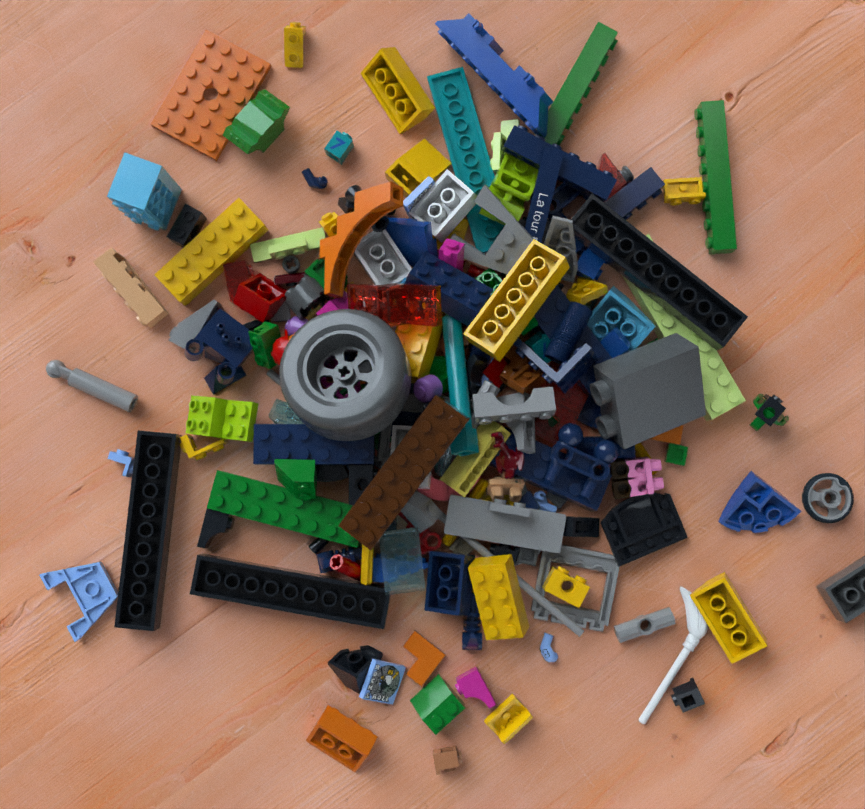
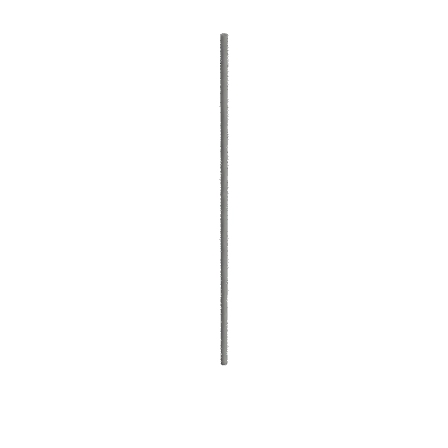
M270 369L266 375L280 385L279 375ZM375 456V466L381 469L380 461ZM443 513L438 519L441 520L444 524L446 521V514ZM461 537L483 557L494 556L477 540ZM517 575L520 588L580 637L583 634L584 630Z

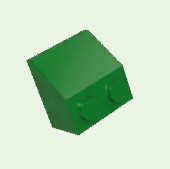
M274 460L278 481L295 498L305 501L316 499L317 471L315 460Z
M440 674L434 677L410 699L411 704L421 719L435 735L465 709V703Z

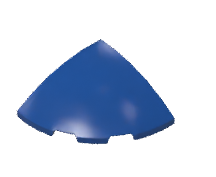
M388 218L389 224L385 230L409 265L414 267L425 251L438 257L436 238L432 237L431 222H421L410 218Z
M750 471L731 496L718 522L735 531L751 530L753 533L766 532L768 528L778 524L781 526L785 525L802 511L766 481Z

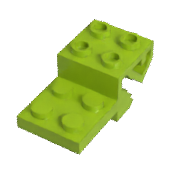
M505 152L498 172L489 189L519 222L524 212L525 200L528 201L533 193L539 170ZM481 207L479 214L484 215L504 226L506 225L500 219H498L497 217H495L494 215H492L491 213H489Z
M191 395L188 420L186 422V434L253 442L254 424H256L259 403Z

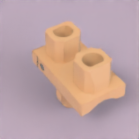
M502 471L500 477L489 479L486 495H490L493 502L494 499L503 500L504 495H509L512 502L520 501L525 484L524 479H514L513 477L506 480L504 478L505 471Z

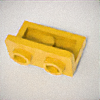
M702 177L663 180L665 183L663 187L664 204L670 203V205L676 206L682 204V202H689V204L693 205L701 203L706 197V192H703Z
M512 693L484 722L499 737L501 742L506 744L518 731L528 724L533 716Z

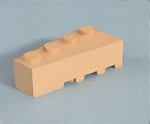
M112 247L93 261L102 272L103 277L114 286L115 292L126 300L124 302L131 311L134 310L138 316L136 318L143 326L146 324L152 328L169 314L124 256Z

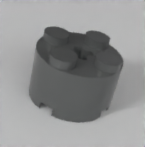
M308 275L304 276L295 288H290L285 293L287 297L286 304L300 320L305 317L311 319L316 316V313L325 305V300L329 301L330 296L324 294V288L316 279L310 278Z

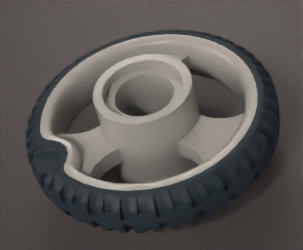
M822 473L812 477L806 483L802 492V503L806 512L816 521L836 523L848 516L853 507L854 496L852 488L844 478L832 473ZM820 481H832L830 488H823L817 492L813 489ZM843 490L845 493V504L840 511L837 508L841 503L839 491ZM827 493L831 497L829 503H827L825 500V496ZM815 501L818 506L827 508V517L817 513L812 507L811 502Z

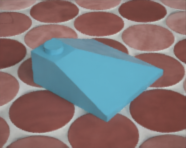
M615 286L608 291L593 309V314L587 323L599 341L617 326L631 343L629 351L636 349L656 327Z

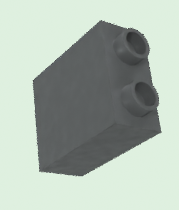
M678 333L593 366L596 382L590 384V392L601 410V416L596 418L597 429L604 439L611 438L623 449L706 415L699 346Z

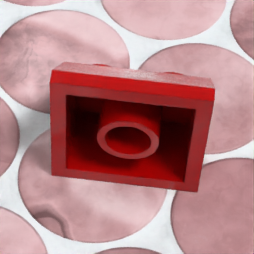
M259 273L239 284L233 303L241 310L254 316L258 321L265 322L274 317L286 301L285 293L287 290L278 284L275 285L274 281Z

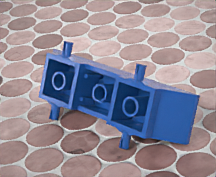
M469 13L464 19L437 21L435 24L439 28L438 33L535 134L538 135L540 133L545 137L547 135L548 107L553 103V100L535 82V78L520 65L513 71L499 56L504 50L495 41L494 37L484 29L483 24L474 19Z

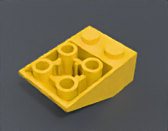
M424 138L399 157L385 171V175L389 182L391 181L403 187V195L407 198L427 177L430 176L435 182L451 166V162Z

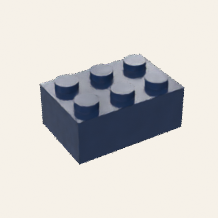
M430 551L424 611L457 616L470 615L472 583L468 566L474 560L475 555Z

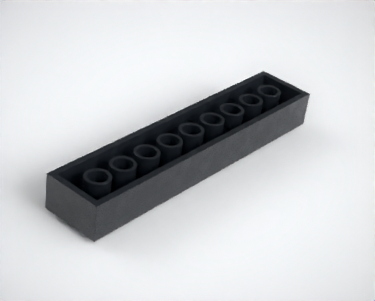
M591 194L572 217L574 236L578 241L714 349L719 350L723 348L748 318L747 315L595 195Z
M139 430L137 432L114 625L116 628L155 631L160 628L181 451L180 437L182 435Z
M202 553L197 555L190 594L384 629L392 587L375 584L364 585L359 581Z

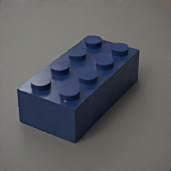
M425 251L409 272L403 287L404 290L466 326L471 324L493 291L492 288Z

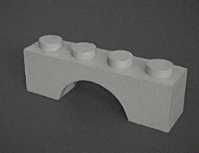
M553 387L534 388L529 399L517 406H508L501 403L493 392L473 394L472 396L475 423L479 422L480 425L490 424L491 421L507 423L511 422V419L528 421L532 417L549 419L556 412Z

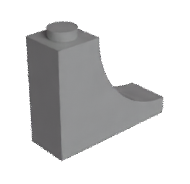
M518 392L496 398L505 405L517 406L526 402L531 394L526 392L521 394ZM535 417L528 421L511 419V422H507L506 424L511 428L515 436L517 450L527 454L535 453Z

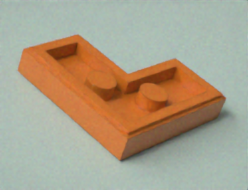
M414 630L403 645L405 649L417 657V660L407 671L406 675L422 687L445 657V653Z

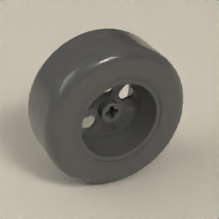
M356 309L329 311L306 322L295 332L286 345L279 370L282 393L293 412L313 432L337 441L362 440L388 427L403 410L409 397L412 382L410 363L395 331L379 317ZM358 353L353 362L345 361L344 354ZM337 359L338 365L334 369L326 368L332 360ZM369 361L372 371L370 373H360L359 366ZM323 377H332L334 383L327 389H323L321 379ZM359 381L368 383L359 393L356 392L354 386ZM340 388L347 389L348 391L347 398L336 399L335 394Z

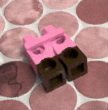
M646 456L635 459H619L610 464L612 492L615 499L654 494V490L664 488L662 477L652 478V471L662 470L660 459H650Z

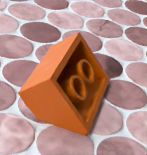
M328 705L306 741L353 772H356L369 755L378 736L374 735L371 730L357 724L355 720L340 713L338 709Z

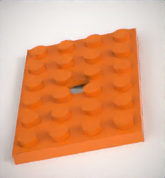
M205 30L152 120L151 126L217 161L229 141L223 136L225 128L232 125L237 114L250 100H253L271 69V64L220 36ZM209 88L216 89L218 92L217 98L207 101L204 98L205 91Z

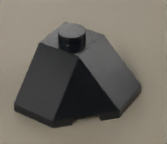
M369 645L360 646L359 650L354 651L343 649L328 661V665L346 687L360 694L372 659L381 660L383 654Z

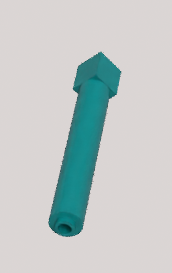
M445 314L442 317L450 404L470 418L450 445L451 454L463 457L479 453L477 429L472 427L462 323Z

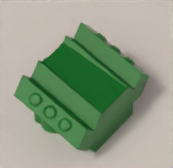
M266 89L258 91L256 98L250 100L237 114L232 125L225 128L223 136L247 154L256 150L264 153L285 130L284 120L290 106Z

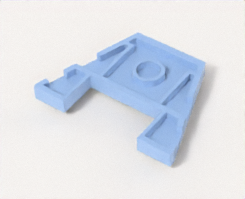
M102 562L46 572L39 575L47 590L66 581L83 612L84 617L66 626L74 642L80 640L118 598V591Z

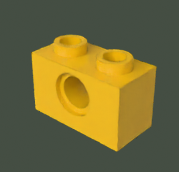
M552 566L542 588L550 594L580 608L590 588L586 583L587 580L579 575H576V577L569 575V570L561 566L558 568ZM565 581L572 582L568 590L562 589V584Z

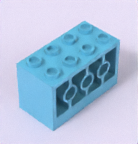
M124 152L107 197L113 202L112 205L118 207L119 211L131 218L132 222L140 225L143 222L148 224V227L153 230L159 231V229H163L166 231L182 189L163 166Z

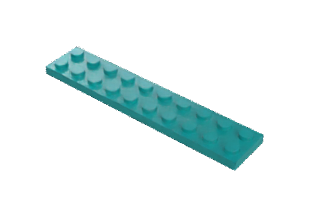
M460 67L427 76L454 175L478 196L484 185L490 187L495 175L490 165V158L464 69ZM476 204L466 217L475 248L482 253H487L504 228V225L479 214L481 207Z

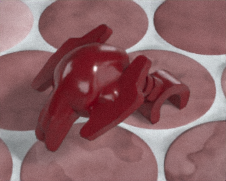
M501 432L491 433V437L495 438L493 448L501 450L499 456L496 457L498 473L502 474V470L505 469L504 478L506 480L508 478L512 479L515 469L523 470L524 454L517 450V446L516 452L509 449L504 442Z

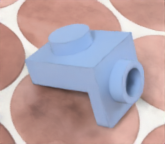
M124 450L110 451L107 459L126 464L122 476L131 477L133 474L134 457L128 456L129 452Z

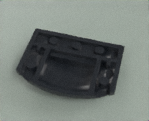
M654 492V494L630 497L613 507L600 522L618 567L688 538L671 495L667 493L663 495Z

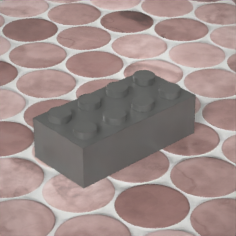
M865 556L816 586L838 621L847 623L865 612Z

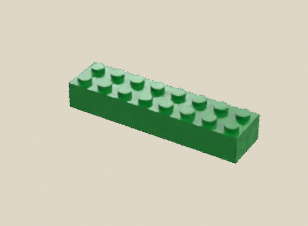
M217 470L207 505L208 509L356 548L361 545L358 540L338 526L353 505L317 495L316 499L301 500L295 498L285 487Z

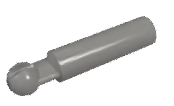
M52 360L46 365V372L50 377L64 378L68 380L69 386L120 409L131 412L137 404L138 395L78 368L72 371L66 368L60 360Z

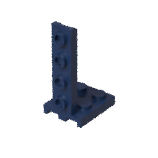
M517 338L513 343L517 348L515 352L522 359L527 357L530 360L528 364L536 372L538 369L544 373L542 377L549 384L555 383L564 394L598 361L593 349L585 343L574 351L569 361L561 364L558 372H555L520 338Z

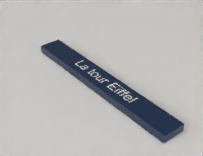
M544 147L525 224L527 232L540 243L542 242L564 153L562 150Z

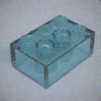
M418 527L386 531L379 540L385 595L425 591Z

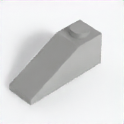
M212 300L178 323L177 327L171 330L169 341L185 349L186 343L197 336L219 310L221 304L216 300ZM192 347L189 350L194 353L196 348Z
M418 491L413 494L401 510L404 516L420 533L433 525L443 514L430 498Z

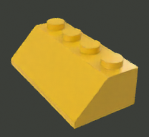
M396 47L381 48L360 73L399 134L406 132L425 120L435 109Z
M725 572L709 579L690 594L691 599L732 664L768 646L765 635Z

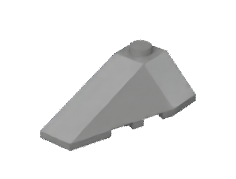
M553 216L544 245L566 257L570 268L561 280L574 282L578 270L573 220Z

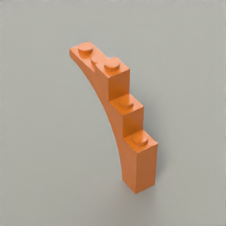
M390 181L355 192L354 211L337 216V235L320 240L319 258L325 260V295L335 298L343 297L347 270L358 244L379 219L389 212L403 207V187Z

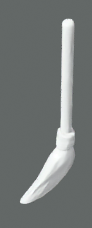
M680 586V592L685 604L689 634L682 644L684 646L638 719L642 724H646L689 653L694 651L700 639L708 630V624L690 597L692 592Z

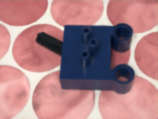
M219 309L197 336L186 343L185 357L190 361H198L201 359L204 349L222 362L216 374L218 382L225 385L230 384L234 379L236 371L253 352L248 331L254 332V329L263 322L254 320L242 325L225 311ZM195 347L199 352L192 353L189 349ZM227 370L231 375L228 377L223 376L221 371Z

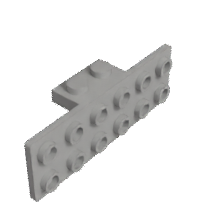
M450 495L444 533L560 553L566 515L526 508V504L519 502L509 505L506 504V500L494 499V502Z

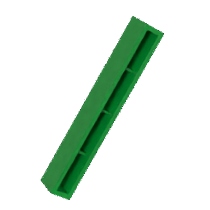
M600 22L595 26L548 110L545 142L551 145L553 143L561 145L565 137L562 135L565 129H570L574 121L571 119L573 114L579 113L583 105L580 103L582 98H587L592 89L589 87L591 82H596L600 75L598 71L600 66L604 67L609 58L607 53L609 50L613 51L618 42L616 40L618 32Z
M724 100L704 101L695 109L694 117L698 121L696 137L697 139L699 138L700 144L698 146V156L701 157L699 173L703 179V192H706V197L702 203L703 212L706 214V219L704 220V229L707 230L705 245L706 249H709V254L732 253L737 249Z

